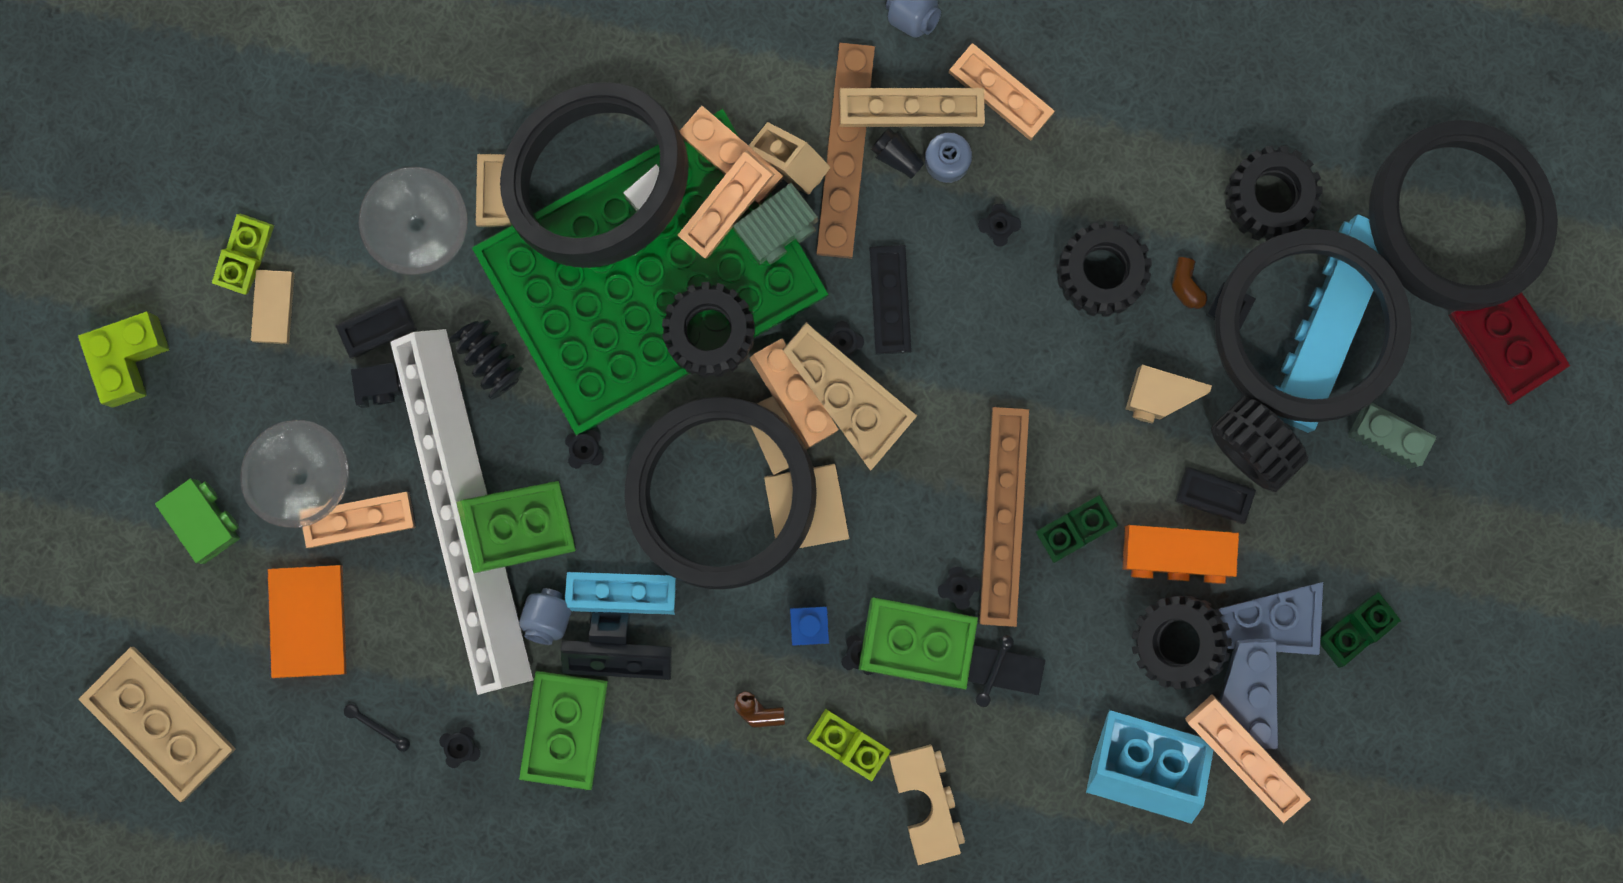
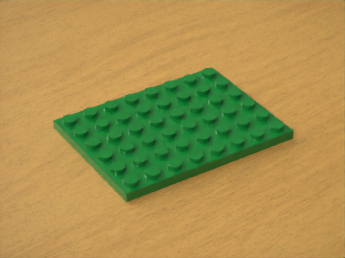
M723 109L713 114L738 136ZM684 139L689 169L682 202L663 232L636 254L616 263L600 267L581 268L566 266L544 257L530 247L520 237L513 225L472 247L576 436L587 432L690 374L674 361L667 350L662 335L663 318L665 319L666 317L665 310L668 304H672L675 301L674 296L679 292L682 294L687 291L686 287L693 284L694 287L702 286L701 282H710V285L717 286V283L725 285L729 290H735L739 293V297L746 301L752 313L755 326L754 338L828 297L826 289L796 239L784 247L787 253L773 264H769L766 260L759 265L737 236L733 227L706 259L678 236L680 231L725 176ZM659 144L534 213L540 226L554 234L570 238L592 237L620 226L637 212L626 200L624 192L656 164L660 168ZM770 193L760 205L769 200L772 194ZM753 201L752 204L748 207V209L744 212V214L740 217V219L737 222L746 217L753 210L757 209L760 205L756 201ZM714 310L698 313L691 319L687 328L688 338L692 345L703 351H712L722 347L729 339L731 332L730 323L725 315Z

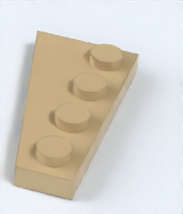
M808 323L802 326L783 349L789 360L871 471L917 415Z

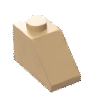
M769 122L765 124L749 144V147L783 175V180L788 184L792 183L795 188L808 195L831 168L807 142Z
M1141 365L1137 368L1126 410L1133 411L1132 417L1137 420L1153 423L1155 418L1160 420L1210 393L1212 385Z

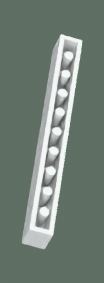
M442 329L412 332L390 343L477 695L533 681L506 568L503 567L473 574L456 502L485 496L487 492L447 331Z

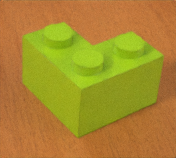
M147 311L78 335L100 403L112 408L147 396L136 362L169 351L158 316Z

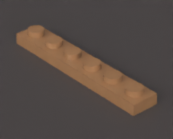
M839 43L827 164L831 168L825 174L817 255L849 259L853 257L866 127H840L839 91L840 88H871L875 46Z
M992 408L979 624L1017 627L1029 409Z

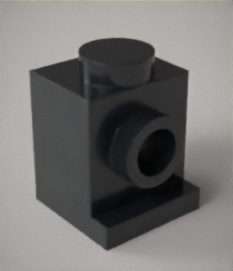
M395 363L351 369L356 406L368 408V400H373V405L389 404L395 402L394 396L403 395Z

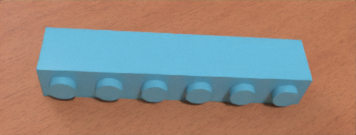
M1356 215L1349 223L1343 222L1338 231L1339 233L1360 240L1378 253L1371 234L1368 218ZM1330 256L1322 270V274L1327 275L1322 288H1315L1308 304L1309 307L1313 308L1309 320L1303 319L1295 334L1294 339L1299 341L1294 354L1289 352L1282 365L1281 372L1286 375L1281 387L1274 386L1284 393L1305 399L1329 398L1373 293L1372 286L1356 269ZM1279 417L1284 423L1307 433L1314 431L1318 422L1294 421Z

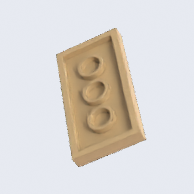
M130 647L78 699L179 802L185 801L236 750L135 647Z

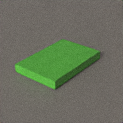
M559 481L456 502L473 574L576 551Z
M873 597L870 599L858 670L963 690L967 689L978 617Z
M542 671L535 672L519 780L592 790L608 681Z

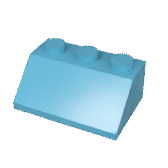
M1109 710L1092 760L1086 793L1192 824L1205 803L1213 749L1202 737Z

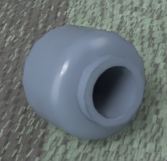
M887 0L886 9L889 10L888 21L893 27L911 37L917 38L923 34L928 35L935 29L941 16L938 0Z
M956 133L937 135L930 141L925 152L926 169L934 179L940 182L952 183L960 180L966 175L972 162V151L969 143Z
M543 588L541 593H533L527 597L519 620V626L525 632V638L535 643L551 645L553 641L560 640L564 636L571 610L562 599V593L553 589Z

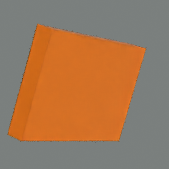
M343 566L268 569L271 678L347 674Z

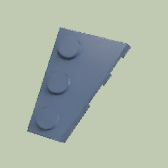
M1323 582L1219 608L1218 610L1223 615L1220 617L1222 622H1227L1230 629L1226 633L1227 638L1232 640V646L1227 648L1234 649L1237 640L1273 638L1276 641V652L1319 655Z
M1273 638L1237 640L1226 672L1225 685L1219 702L1264 749H1278L1276 641Z

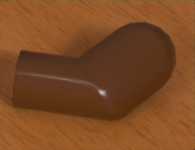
M1178 257L1172 290L1184 306L1190 309H1200L1207 302V294L1192 280L1196 261L1186 257Z
M748 691L737 695L734 704L735 710L751 727L785 725L783 707L764 708L755 696Z

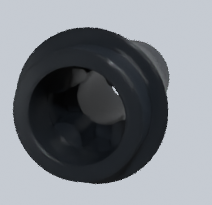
M890 128L886 129L870 149L876 154V159L902 172L910 179L924 165V162L916 155L900 132L897 131L895 133Z

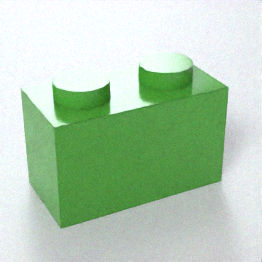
M190 478L156 502L155 505L195 563L205 564L240 539L235 532L239 526L228 511L223 513L214 502L218 499V496L209 483L206 481L201 483L199 480Z

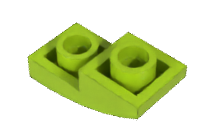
M236 214L227 248L221 250L212 284L247 295L255 280L256 270L260 267L274 225L244 214Z
M827 709L824 710L807 737L810 743L870 781H873L891 752L890 749Z

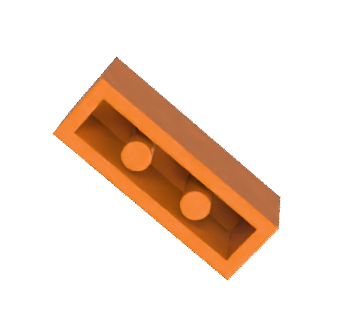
M1128 525L1125 526L1122 570H1132L1131 577L1153 579V572L1168 573L1167 580L1189 581L1190 575L1204 576V583L1226 584V577L1231 578L1237 575L1239 533Z

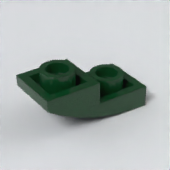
M1100 494L1036 531V534L1053 563L1116 528L1119 524Z
M1377 592L1320 636V645L1337 667L1341 668L1370 644L1376 643L1401 620L1382 595Z

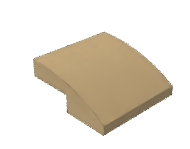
M835 464L813 467L817 488L816 508L811 527L800 548L849 539ZM790 472L764 477L775 539L783 529L791 509L793 487Z

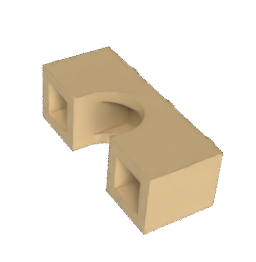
M930 744L889 755L898 792L919 790L927 794L931 801V811L928 817L921 823L907 826L917 864L921 865L961 854L959 845L964 844L965 840L960 822L953 823L949 809L955 808V802L950 786L943 788L939 773L946 772L941 751L934 752Z

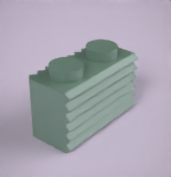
M790 183L737 222L733 228L759 265L766 260L769 264H773L787 253V250L784 248L794 239L801 243L816 231L813 225L818 222V217L794 185Z
M1374 403L1360 410L1348 433L1349 439L1355 438L1356 442L1361 441L1362 446L1367 444L1369 449L1374 448L1375 452L1380 451L1381 456L1387 455L1388 459L1393 458L1394 463L1399 461L1400 465H1406L1407 469L1423 465L1436 440L1435 435Z

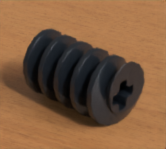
M487 319L480 322L474 321L454 333L449 338L450 343L459 342L455 349L458 354L468 353L464 363L466 366L476 365L472 374L475 378L484 377L480 383L483 390L493 388L488 396L492 400L514 387L519 381L518 377L524 368L520 366L511 369L510 365L516 357L514 354L502 356L503 351L508 345L506 342L498 345L493 343L498 337L499 332L494 331L488 334L485 332L491 324V321Z

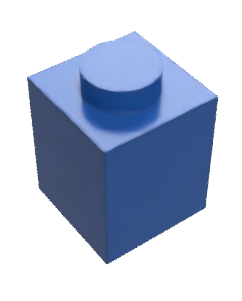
M827 607L790 609L792 645L829 644Z

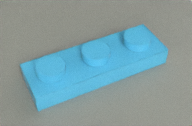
M567 572L565 602L571 611L675 615L676 578L671 575Z

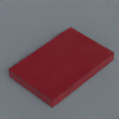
M1522 292L1507 302L1473 311H1454L1448 315L1507 405L1514 403L1571 366Z

